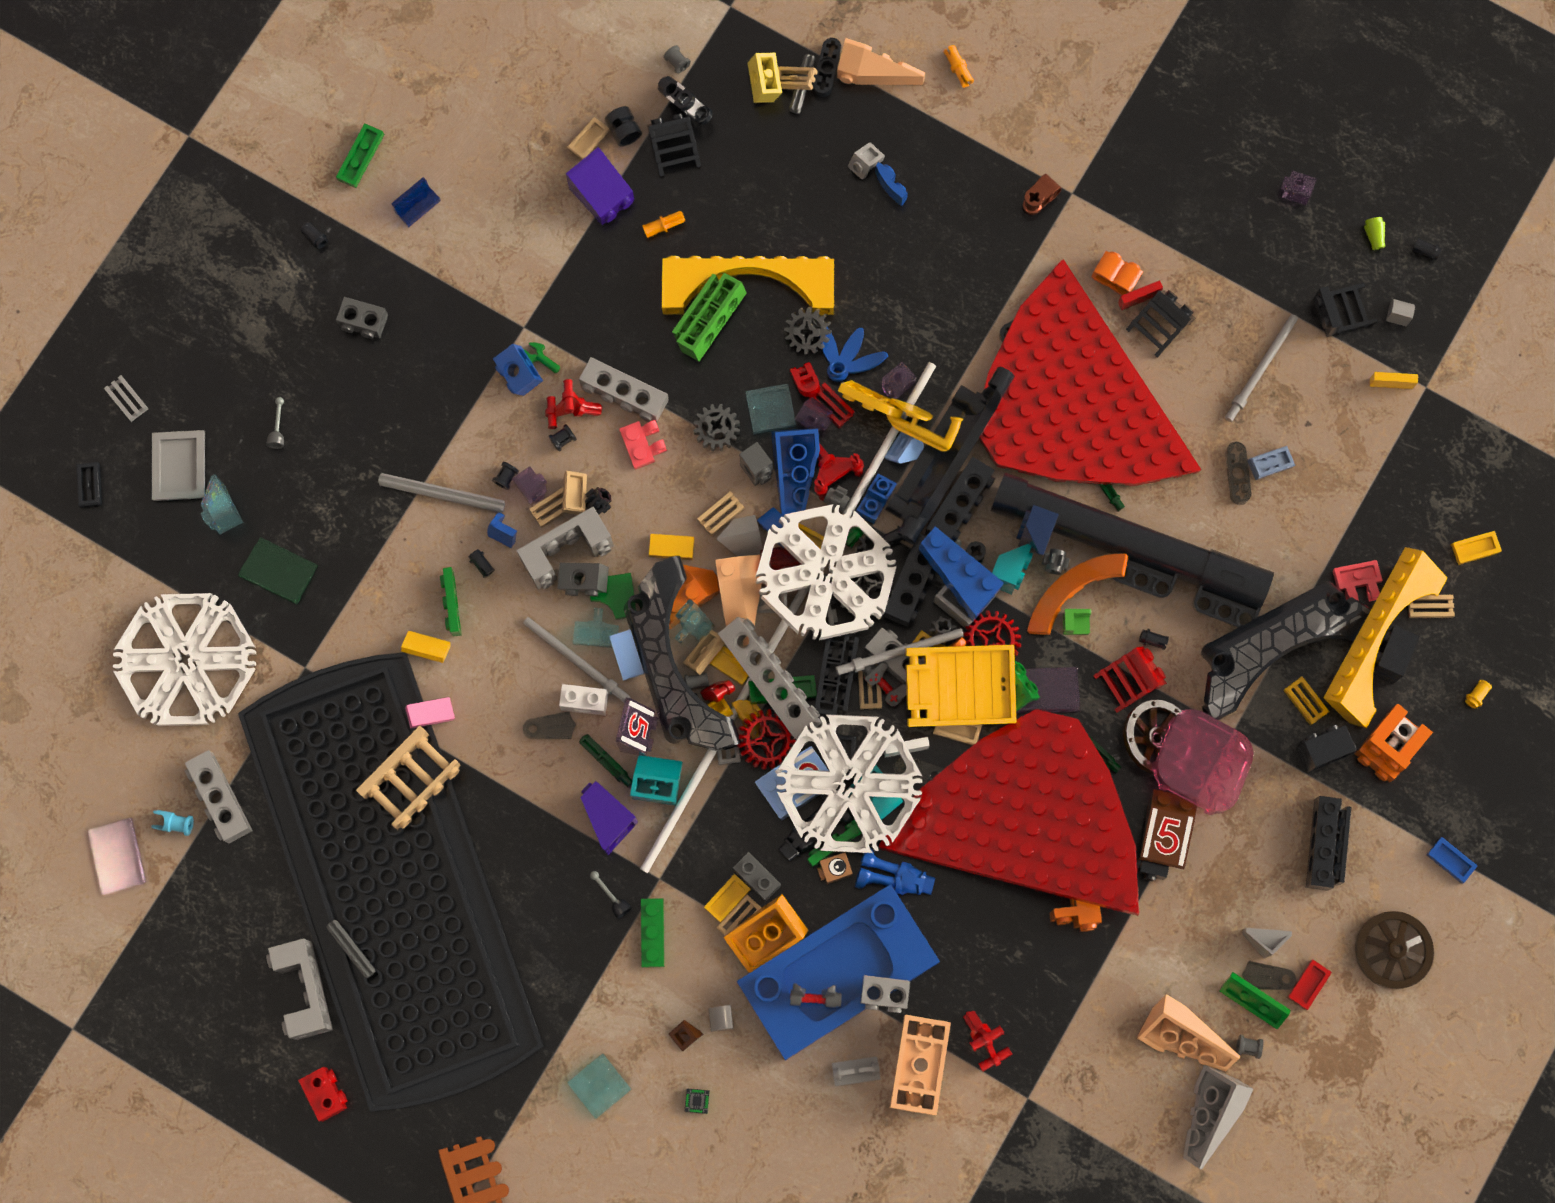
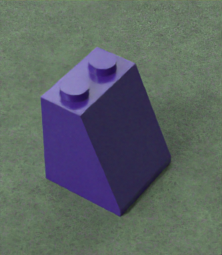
M599 147L566 173L569 190L601 225L611 222L621 209H627L633 203V190Z
M595 781L593 784L588 783L581 791L583 795L580 798L601 848L609 855L638 824V821L627 808Z

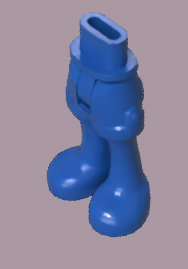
M873 850V853L862 854L861 866L881 869L893 873L895 876H886L860 868L855 882L856 888L862 889L869 883L885 886L891 884L897 894H915L918 892V895H921V893L931 895L935 877L926 875L925 871L922 872L907 862H901L899 865L884 861L875 856Z

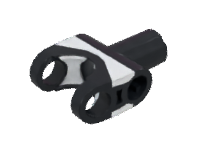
M670 76L663 77L659 81V92L698 124L705 125L711 120L713 111ZM707 111L706 116L700 119L702 114Z

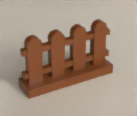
M480 1136L475 1138L477 1143L460 1148L459 1144L454 1145V1151L448 1152V1148L438 1151L454 1203H490L493 1201L502 1203L501 1199L509 1194V1187L506 1184L497 1185L494 1176L501 1173L502 1165L497 1161L489 1162L487 1154L491 1153L495 1148V1143L491 1139L482 1140ZM481 1156L484 1165L467 1171L464 1162ZM459 1164L461 1173L455 1174L454 1165ZM485 1179L489 1180L490 1188L474 1193L471 1184ZM466 1187L468 1195L463 1197L460 1188Z

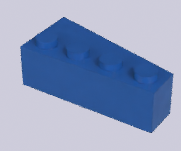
M936 526L920 544L919 550L935 572L940 575L944 584L957 598L956 600L961 607L963 606L970 619L974 621L999 592L1004 582Z

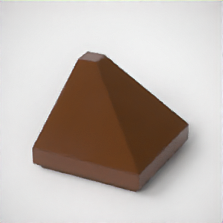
M685 1020L669 1033V1036L682 1052L704 1035Z

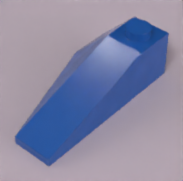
M818 429L771 431L780 512L784 516L785 514L806 510L809 490L815 473L814 469L820 452Z

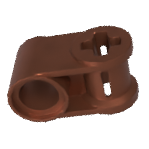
M1044 174L1025 193L1023 210L1031 215L1039 213L1041 209L1057 197L1062 187L1049 175Z

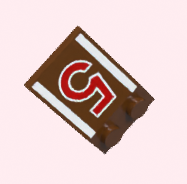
M1156 789L1153 790L1147 807L1140 853L1141 860L1184 870L1196 817L1198 799Z

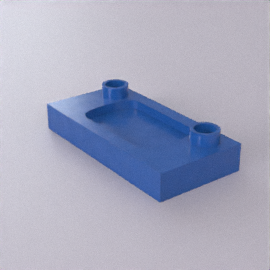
M890 884L739 979L737 984L786 1061L866 1010L865 1004H860L864 975L912 981L937 965L940 961ZM796 983L800 987L805 988L807 994L818 995L822 994L823 989L835 985V991L841 993V1007L830 1008L820 1003H801V1006H791L790 995L793 984ZM869 987L867 996L871 1000L878 999L880 995L878 988Z

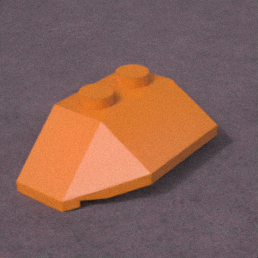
M683 565L687 579L675 598L670 616L669 630L720 593L718 576L713 570Z

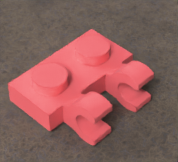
M655 420L646 423L642 427L640 421L619 429L635 470L654 463L653 456L667 451L663 439L650 446L648 445L646 436L659 432Z
M1377 560L1333 569L1336 586L1340 591L1345 590L1346 600L1353 597L1359 601L1356 588L1366 586L1368 601L1377 600L1380 594L1377 584L1383 581Z

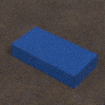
M1440 837L1426 854L1461 884L1465 883L1477 868L1474 862L1443 837Z

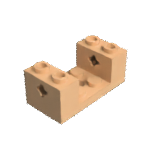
M904 1015L895 1081L892 1087L889 1108L932 1116L937 1115L951 1022ZM918 1058H923L927 1062V1068L923 1072H919L914 1068V1062Z

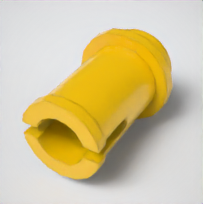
M1480 679L1471 694L1466 695V704L1474 709L1482 706V700L1489 690L1492 689V686L1485 680Z

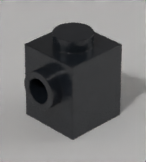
M1140 854L1137 855V874L1143 875L1142 879L1156 881V878L1161 880L1167 878L1169 866L1141 860Z

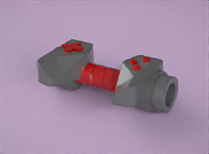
M883 661L877 665L865 667L862 670L864 680L870 685L878 684L887 694L885 700L890 706H896L904 699L906 683L893 688L882 677L888 667L886 662Z
M794 983L793 989H791L790 1005L801 1006V1003H820L830 1008L841 1007V993H837L835 991L836 986L833 985L830 988L823 989L822 994H807L805 988Z

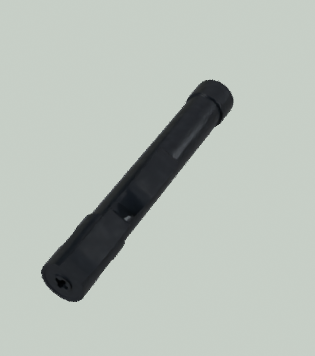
M1004 473L991 508L992 512L1013 520L1017 518L1023 521L1026 510L1031 511L1033 505L1059 514L1052 532L1110 554H1127L1126 575L1122 579L1113 577L1114 581L1150 595L1164 598L1172 592L1176 579H1180L1196 585L1197 591L1192 603L1195 611L1238 628L1242 626L1239 621L1241 614L1248 613L1251 621L1258 618L1261 607L1269 592L1274 572L1213 549H1204L1032 485L1023 478ZM1138 574H1143L1147 578V583L1142 587L1135 583V577ZM1161 581L1165 582L1168 587L1167 592L1164 594H1159L1156 591V585ZM1201 597H1205L1209 601V606L1205 610H1201L1197 605ZM1222 605H1226L1230 609V614L1225 618H1222L1218 613Z

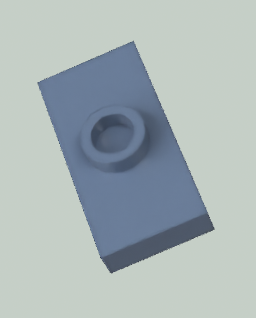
M1287 446L1247 460L1255 480L1295 466Z

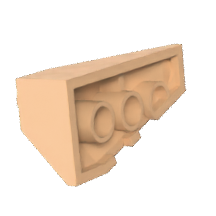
M845 39L837 68V78L843 83L857 85H923L925 72L904 62L895 63L885 53L878 55L872 52V47L866 44Z
M760 555L737 556L715 560L726 626L737 617L748 618L755 626L760 599L759 590L762 586V583L756 584V580L759 578L756 577V573L761 559ZM748 637L743 639V646L749 644Z
M1167 994L1152 1008L1137 1039L1155 1050L1161 1052L1168 1050L1177 1053V1057L1185 1059V1056L1197 1059L1200 1064L1225 1072L1240 1059V1055L1194 1013Z

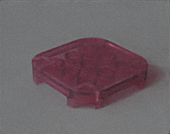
M1196 709L1182 711L1168 723L1169 729L1157 759L1152 763L1151 771H1154L1155 779L1159 784L1158 788L1163 792L1169 790L1205 809V814L1212 816L1213 814L1223 813L1233 807L1239 798L1253 761L1254 752L1252 744L1241 732Z

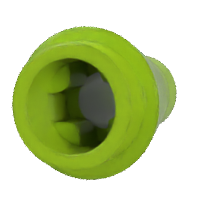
M1382 217L1365 220L1364 229L1372 245V250L1385 248V222H1383Z

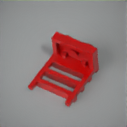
M1144 646L1134 648L1093 675L1095 679L1103 676L1120 704L1119 707L1114 709L1116 713L1154 689H1159L1167 684L1165 673L1160 667H1156L1153 662V654L1148 648L1145 649ZM1122 662L1126 664L1141 688V693L1136 694L1119 664ZM1114 669L1129 693L1130 700L1125 701L1108 671Z

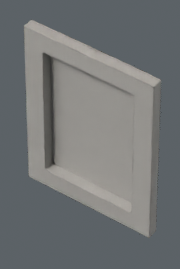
M205 431L152 433V500L169 501L205 498Z

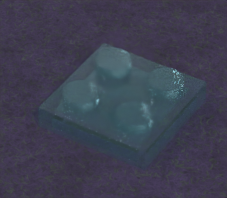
M788 384L746 391L753 434L796 427Z
M601 1054L567 1082L595 1119L632 1090L604 1054Z

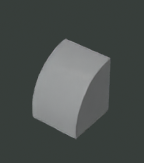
M1392 299L1386 321L1407 327L1413 319L1415 305Z
M731 1005L709 1008L711 1032L734 1029Z

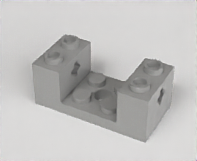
M594 507L516 550L538 590L540 588H549L555 583L554 580L557 579L546 556L557 554L561 550L560 548L566 544L572 545L576 543L580 536H583L595 557L598 555L604 556L612 550L611 548L614 545L611 535Z
M300 939L268 948L269 954L266 955L269 968H273V971L283 974L298 970L301 983L305 982V1003L310 1005L309 1009L284 1015L285 1021L282 1022L284 1034L288 1035L291 1039L299 1040L332 1031L333 1028L313 943L306 939Z

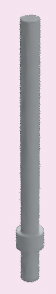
M1290 315L1241 393L1235 396L1232 401V407L1225 416L1227 421L1232 422L1239 410H1243L1245 407L1246 399L1297 322L1298 318L1295 315Z
M527 617L523 622L525 626L604 687L603 689H607L610 695L614 694L625 704L630 700L631 696L618 687L619 684L614 680L607 679L531 618Z
M959 628L863 659L858 657L852 659L850 663L837 666L836 672L838 675L851 671L859 672L867 666L905 655V648L931 647L963 637V631Z

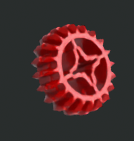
M986 611L985 618L980 613L977 617L978 621L975 619L972 625H969V627L965 626L968 632H963V638L968 639L966 640V646H975L973 639L975 635L983 643V646L988 645L987 637L990 639V636L997 632L992 645H1006L999 634L1001 629H1003L1008 635L1009 645H1014V648L1018 649L1021 647V643L1016 641L1021 639V635L1014 633L1019 630V627L1011 628L1014 620L1011 619L1006 622V614L999 618V612L995 611L994 617H992L990 611ZM987 624L995 625L991 631L978 629ZM1014 649V656H1017L1018 651Z
M768 709L765 715L762 710H758V718L754 713H751L750 718L752 721L747 718L743 720L747 727L739 726L738 729L744 732V734H739V738L743 739V743L737 744V747H744L745 750L741 751L740 755H749L745 760L747 763L754 759L753 767H758L761 762V769L765 770L767 764H769L770 769H774L775 762L781 765L783 762L781 757L785 759L786 752H789L791 749L789 745L794 744L796 740H790L792 734L781 719L779 720L776 712L772 717L771 709ZM766 721L774 723L781 733L771 732ZM759 723V735L750 740V733L753 727ZM764 734L766 735V737H776L775 739H771V741L768 742L769 745H767L766 742H757V740H761L762 737H765ZM783 739L780 751L774 756V744L776 741ZM751 746H761L767 758L756 754Z

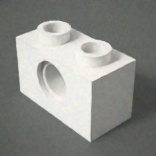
M562 684L559 707L562 711L605 716L608 700L607 689Z

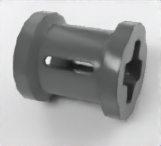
M678 45L672 46L663 56L666 61H669L674 66V71L677 74L685 71L691 63L690 59L685 58L680 52Z
M1239 1035L1236 1053L1239 1055H1252L1260 1059L1263 1051V1039L1254 1040L1244 1038V1035Z

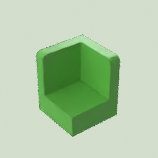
M1065 609L1063 612V635H1089L1091 609Z

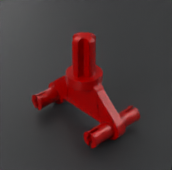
M566 379L563 381L564 392L562 393V401L557 406L556 397L548 396L546 398L547 409H545V416L548 417V429L553 430L557 428L556 417L567 414H574L577 417H581L583 414L599 416L602 413V406L600 403L587 402L584 398L578 397L573 392V381Z
M819 443L820 452L817 458L819 473L817 480L814 481V490L819 499L824 501L829 485L851 470L855 476L860 477L863 475L864 463L856 453L853 456L851 455L850 458L835 457L833 454H828Z
M975 1011L966 1012L964 1020L970 1028V1036L974 1040L970 1042L972 1049L975 1052L985 1046L990 1058L978 1063L980 1069L984 1072L994 1065L996 1067L1001 1065L1000 1061L1011 1056L1012 1052L1007 1046L996 1053L992 1040L1004 1035V1031L1000 1025L991 1030L987 1024L981 1022Z

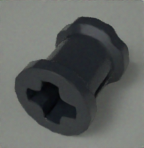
M567 424L563 425L564 428L554 435L550 434L548 436L559 452L563 446L577 440Z
M503 461L501 464L502 468L497 476L492 478V482L505 490H509V484L515 474H518L519 470Z
M978 541L971 542L967 546L966 552L971 555L972 551L978 550L979 555H975L973 558L982 563L986 554L985 546Z

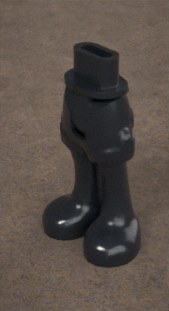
M820 794L822 800L820 806L804 820L805 822H809L814 818L829 794ZM845 811L838 824H849L853 821V818ZM794 825L787 839H784L785 843L778 848L790 862L797 855L800 857L802 856L801 854L810 849H815L814 845L817 842L815 837H810L806 843L804 839L809 832L806 831L801 838Z

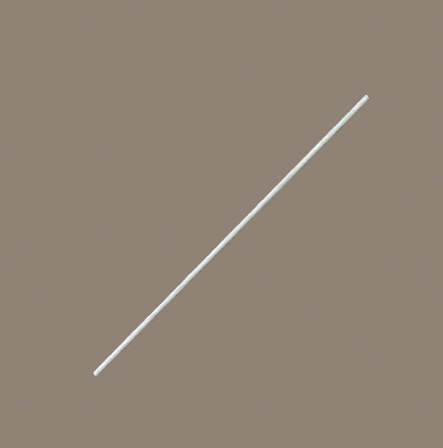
M928 362L906 403L913 405L916 403L936 368L933 363ZM903 412L901 418L906 420L908 417L907 413ZM893 426L842 515H845L847 509L850 508V518L899 433V430H896ZM810 588L798 590L788 608L794 615ZM783 619L768 643L767 649L771 654L776 649L789 626ZM762 656L760 657L759 661L757 662V665H759V664L761 663V661H762ZM750 677L736 701L747 700L749 696L748 681H752ZM732 706L733 715L729 716V718L735 721L738 714ZM707 750L640 868L642 871L649 872L717 751Z

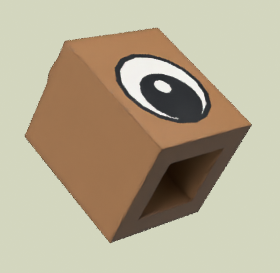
M846 852L821 860V867L817 868L821 881L825 880L826 884L853 875Z

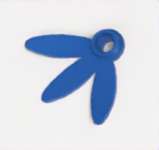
M863 328L856 329L850 336L840 356L832 333L826 335L830 339L829 342H823L825 347L822 351L830 364L827 368V375L833 381H843L847 378L848 373H860L870 370L888 357L886 352H877L852 361L861 347L864 336Z

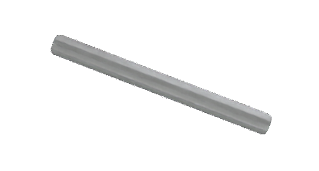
M381 473L378 479L379 485L500 513L505 508V501L384 473Z

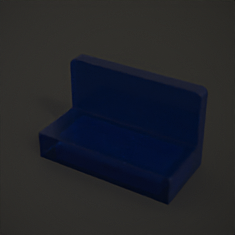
M422 177L392 202L391 205L396 215L410 227L441 200L429 187L427 180Z

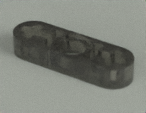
M1232 442L1225 451L1230 498L1233 503L1244 505L1252 494L1247 451L1241 442ZM1234 448L1237 451H1241L1238 455V463H1234L1236 460L1235 454L1231 453ZM1233 469H1242L1244 477L1241 479L1235 478L1232 474ZM1245 482L1241 486V491L1246 493L1243 499H1240V496L1236 495V493L1239 491V484Z

